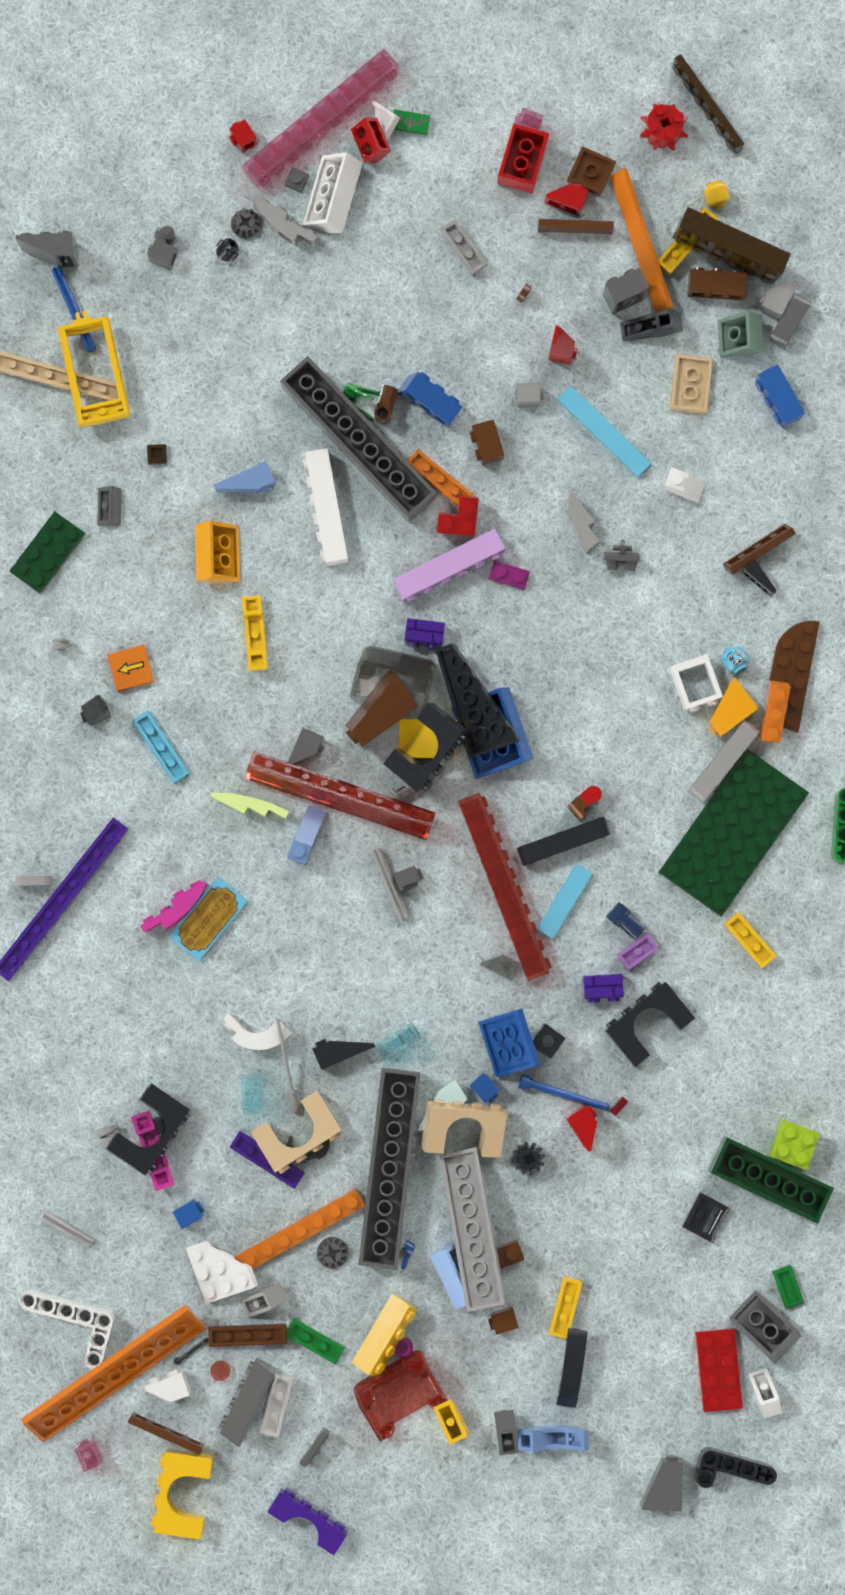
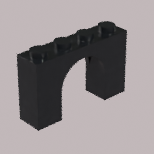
M427 703L417 717L419 721L433 731L437 738L438 750L435 757L430 762L421 764L402 749H394L384 762L387 768L418 793L427 792L432 787L433 779L443 772L444 764L454 757L455 749L458 745L461 746L465 742L466 734L468 733L467 729L435 703Z
M660 981L650 988L652 990L647 996L645 994L641 995L636 1000L637 1004L633 1008L628 1006L621 1012L623 1016L618 1020L613 1018L606 1024L607 1029L604 1031L633 1067L638 1066L650 1056L634 1033V1022L640 1012L648 1008L661 1010L678 1030H682L695 1019L666 982L662 984Z
M152 1083L148 1085L139 1101L154 1110L162 1120L163 1130L158 1141L150 1146L141 1147L121 1134L116 1133L105 1148V1150L144 1176L147 1173L151 1174L157 1165L154 1163L156 1159L163 1157L168 1149L166 1145L169 1140L173 1141L178 1135L179 1131H177L179 1125H184L190 1117L188 1114L190 1109Z

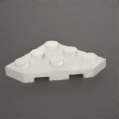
M203 1241L186 1248L206 1304L258 1286L251 1266L246 1263L242 1264L223 1250L219 1251L212 1247V1244Z

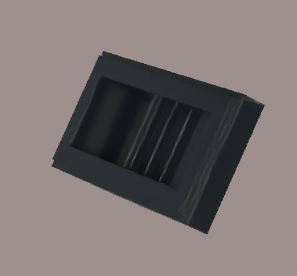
M753 561L741 570L742 574L770 597L776 593L777 590L757 561Z

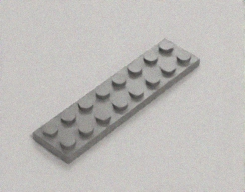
M475 1147L440 1155L466 1311L473 1312L506 1305L479 1148Z

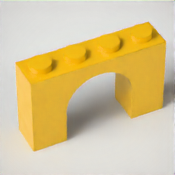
M167 1449L165 1454L161 1455L160 1466H163L162 1474L158 1475L157 1486H160L159 1494L155 1495L154 1500L157 1512L153 1514L151 1526H154L153 1533L201 1540L205 1515L178 1510L170 1500L169 1489L176 1479L183 1476L210 1479L214 1455L201 1453L198 1455L194 1452Z

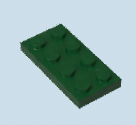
M54 511L9 572L41 594L86 534Z

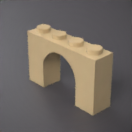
M318 1091L301 1100L314 1126L313 1135L305 1145L297 1148L283 1145L277 1139L268 1122L251 1131L252 1136L275 1173L279 1171L282 1174L290 1169V1163L294 1161L297 1163L307 1158L306 1153L311 1150L315 1153L324 1147L322 1143L329 1140L331 1143L340 1137L339 1133L342 1130Z
M440 1099L427 1101L421 1143L424 1152L444 1154L446 1134L450 1125L460 1118H472L477 1120L481 1126L478 1147L480 1155L482 1157L501 1158L507 1112L501 1105L491 1104L490 1106H483V1104L473 1102L470 1105L464 1104L461 1101L446 1103Z

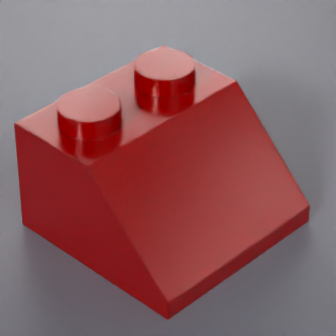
M583 1104L564 1118L584 1148L589 1152L593 1146L597 1114L592 1107H587Z

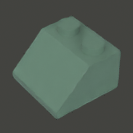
M746 311L718 320L720 357L751 356L764 352L762 315Z

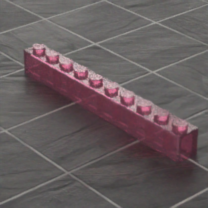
M382 49L241 166L245 176L257 189L260 186H266L273 175H279L284 170V166L289 162H295L302 151H308L313 146V142L317 139L321 140L326 136L330 128H336L341 123L342 118L346 115H352L359 104H365L371 94L381 91L388 80L393 81L399 72L396 61L385 49Z

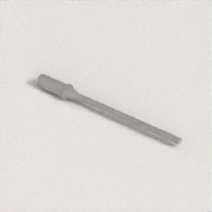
M278 1018L276 1019L289 1085L287 1095H289L292 1113H297L300 1111L296 1095L297 1091H295L292 1085L280 1019Z

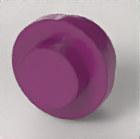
M403 1337L395 1347V1354L401 1358L410 1356L413 1352V1343L410 1339Z

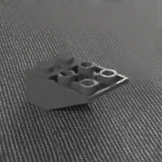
M63 230L58 233L40 232L33 235L31 233L15 235L22 251L61 268L79 267L78 244L72 232Z

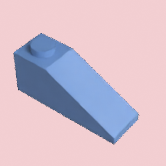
M266 461L214 484L216 492L259 494L263 492V494L271 492L274 489L273 487L276 486Z
M308 805L287 856L289 860L307 865L326 811Z

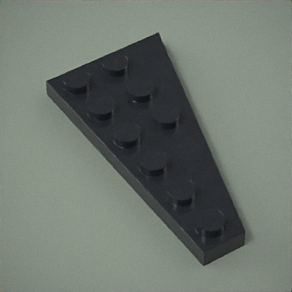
M449 644L436 649V655L457 722L468 730L467 738L464 742L468 758L473 759L522 741L457 646Z

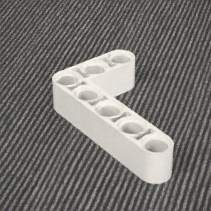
M34 1290L26 1291L21 1295L19 1304L27 1311L93 1328L85 1356V1364L88 1368L93 1369L105 1360L115 1323V1316L111 1311ZM26 1295L34 1298L33 1305L26 1303ZM45 1300L53 1303L52 1310L45 1308ZM65 1305L71 1307V1315H66L63 1312ZM82 1311H89L91 1318L85 1320L82 1317ZM101 1316H108L110 1323L108 1325L102 1324ZM96 1335H102L104 1337V1344H98L96 1342ZM92 1354L98 1355L99 1363H93L90 1360V1356Z

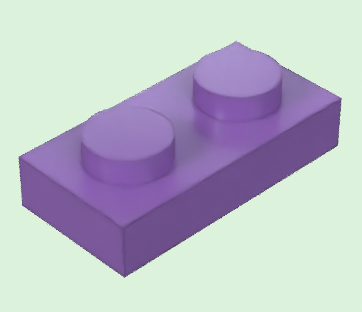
M646 933L616 956L628 971L659 949L649 933Z

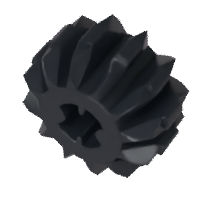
M524 1142L525 1149L518 1145L517 1148L521 1152L513 1151V1155L518 1156V1158L512 1159V1162H520L515 1166V1169L518 1170L523 1166L521 1171L523 1175L526 1173V1169H528L529 1175H533L532 1168L539 1172L540 1169L536 1165L544 1166V1162L539 1161V1159L545 1158V1155H538L542 1150L541 1147L534 1151L536 1146L534 1142L530 1148L528 1147V1142ZM529 1153L533 1154L531 1157L534 1158L533 1162L529 1161L527 1164L525 1163L526 1160L523 1159L524 1155L528 1156Z

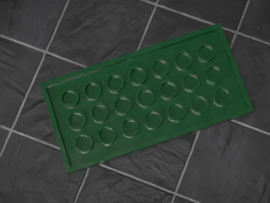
M746 749L658 873L722 917L809 792L749 749Z

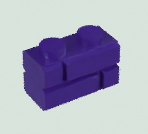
M407 618L404 643H408V646L413 648L425 645L430 650L442 647L445 622Z
M622 974L582 976L584 999H588L589 1003L600 1002V998H608V1002L619 1001V997H624Z

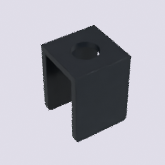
M543 1023L541 1030L533 1039V1043L537 1051L551 1059L566 1038L546 1023ZM546 1035H550L554 1039V1043L550 1047L544 1046L542 1042Z

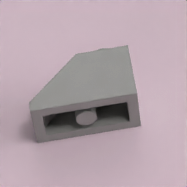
M793 281L771 288L767 295L763 293L758 303L762 305L759 311L780 320L798 282Z
M277 1282L241 1299V1302L250 1318L275 1308L288 1300L280 1282Z

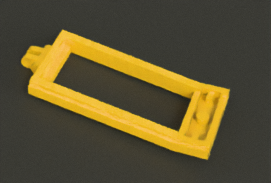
M83 311L84 318H81L79 312L75 313L76 320H73V324L59 326L57 330L79 428L129 418L131 414L110 318L104 316L92 319V316L88 317L87 311ZM104 329L119 399L83 406L68 337Z

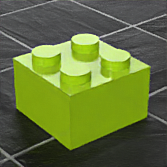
M779 1119L767 1155L807 1170L820 1133Z

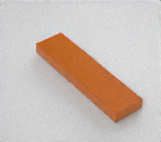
M419 449L408 459L407 462L424 480L458 508L460 495L475 496Z

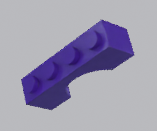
M281 1488L269 1506L267 1513L283 1523L295 1517L308 1519L317 1529V1545L334 1556L347 1536L346 1526L339 1521L333 1522L328 1519L329 1515L324 1511L313 1509V1505L305 1499L299 1500L295 1497L296 1494L292 1490Z

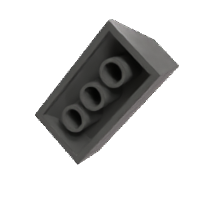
M256 1358L255 1362L250 1361L245 1371L249 1374L246 1380H241L237 1388L240 1393L237 1398H232L228 1406L231 1411L228 1416L224 1415L219 1425L222 1427L220 1433L238 1447L241 1446L277 1371L276 1367Z

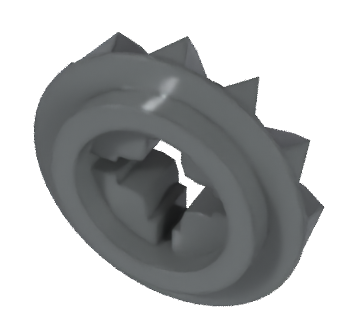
M243 208L240 211H236L231 219V228L238 237L251 238L260 230V218L252 209ZM241 218L245 219L246 221L250 220V228L246 225L241 226L243 224Z
M337 1237L324 1239L317 1248L319 1262L322 1266L329 1269L339 1268L347 1260L348 1248L344 1241ZM329 1245L333 1250H341L335 1254L336 1261H334L332 1256H324L329 1252Z

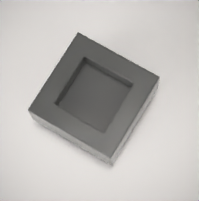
M292 167L284 184L302 193L309 179V174Z

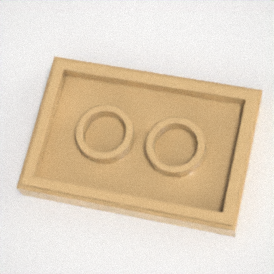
M676 354L669 410L707 415L713 358Z

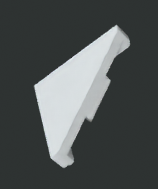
M373 101L372 104L375 109L374 118H378L388 141L400 117L378 102Z

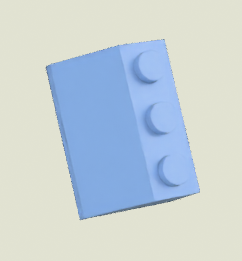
M455 1242L431 1254L430 1258L454 1308L458 1309L466 1305Z

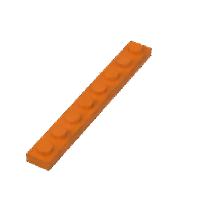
M355 1188L234 1256V1259L242 1264L246 1263L254 1269L363 1208L365 1204Z

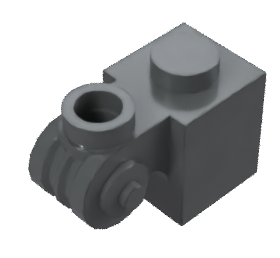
M170 226L158 227L154 235L156 239L153 245L150 244L147 255L151 263L171 270L178 252L176 247L168 244L176 240L174 229Z

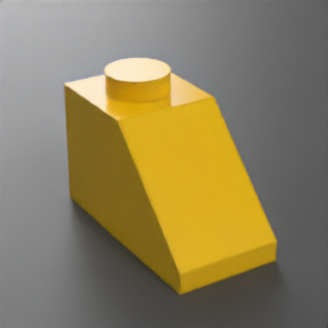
M452 1399L433 1407L449 1445L468 1437L470 1432L462 1414Z

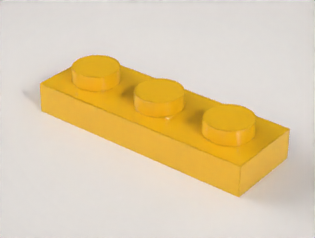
M739 912L723 924L761 969L776 957V954Z
M563 1276L548 1332L549 1335L566 1339L568 1328H571L582 1281Z

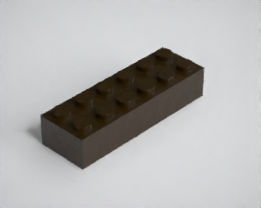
M687 207L681 216L672 236L678 244L692 246L694 251L698 253L704 252L716 261L722 260L729 267L744 270V273H747V275H755L767 284H774L780 278L791 256V253L690 207Z

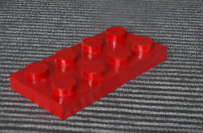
M735 1329L695 1331L703 1412L743 1409Z

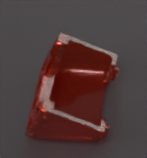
M415 1350L410 1356L400 1358L389 1364L378 1377H366L358 1382L353 1389L361 1412L380 1442L394 1434L396 1429L395 1422L427 1404L433 1409V1407L448 1401L439 1381L420 1350Z

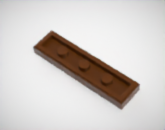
M539 219L538 232L612 234L614 229L613 221Z
M783 524L722 565L726 571L733 575L796 533L792 527Z
M287 1323L208 1327L209 1347L288 1343Z
M132 1413L128 1420L129 1424L200 1455L204 1447L203 1443L137 1413Z

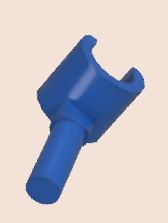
M409 1240L402 1248L406 1252L401 1265V1269L404 1270L415 1249V1245Z

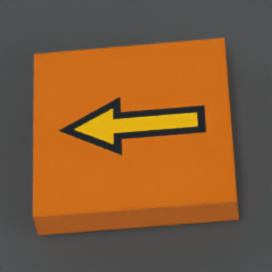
M144 644L107 654L117 692L154 682Z

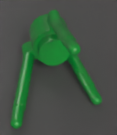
M348 382L343 390V394L365 417L373 421L374 418L355 403L354 400L357 401L360 396L374 400L373 396L364 392L380 396L381 391Z

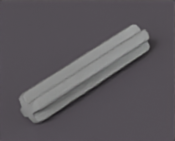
M49 1211L45 1212L41 1219L46 1224L87 1248H91L95 1242L93 1237Z

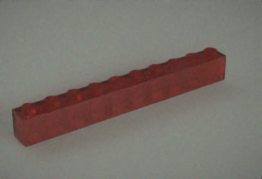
M256 751L253 752L247 767L245 778L247 780L424 840L428 839L436 812Z
M477 793L459 800V807L527 981L550 973L551 964L548 957L544 958L542 951L545 950L541 939L537 940L535 933L538 932L534 921L530 922L528 915L531 914L527 903L523 904L521 897L524 896L520 885L516 886L514 882L516 874L513 867L509 868L507 864L509 856L506 849L502 850L500 846L502 838L499 831L495 832L493 828L495 821L492 814L488 815L486 810L488 803L485 796L481 797V794Z

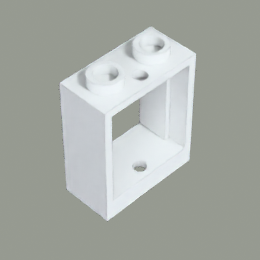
M708 654L670 667V672L684 711L690 710V713L701 710L700 706L708 704V707L714 706L723 697ZM704 665L715 695L689 703L679 673Z

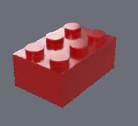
M513 123L499 170L497 184L533 194L547 148L549 133Z

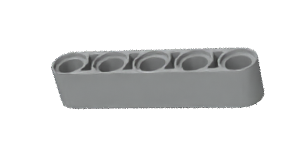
M745 719L687 792L703 803L755 739L760 730Z

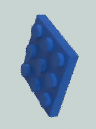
M522 1008L478 1022L495 1077L540 1065Z

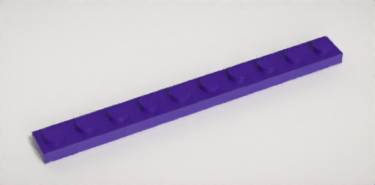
M113 817L1 958L0 975L7 981L12 979L129 829Z

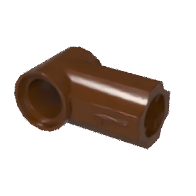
M383 385L377 407L374 410V417L377 423L384 425L390 422L399 389ZM382 410L388 413V416L384 419L377 416Z

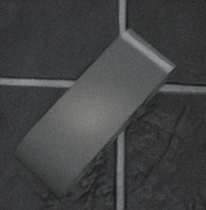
M795 293L770 335L769 340L785 349L812 302Z

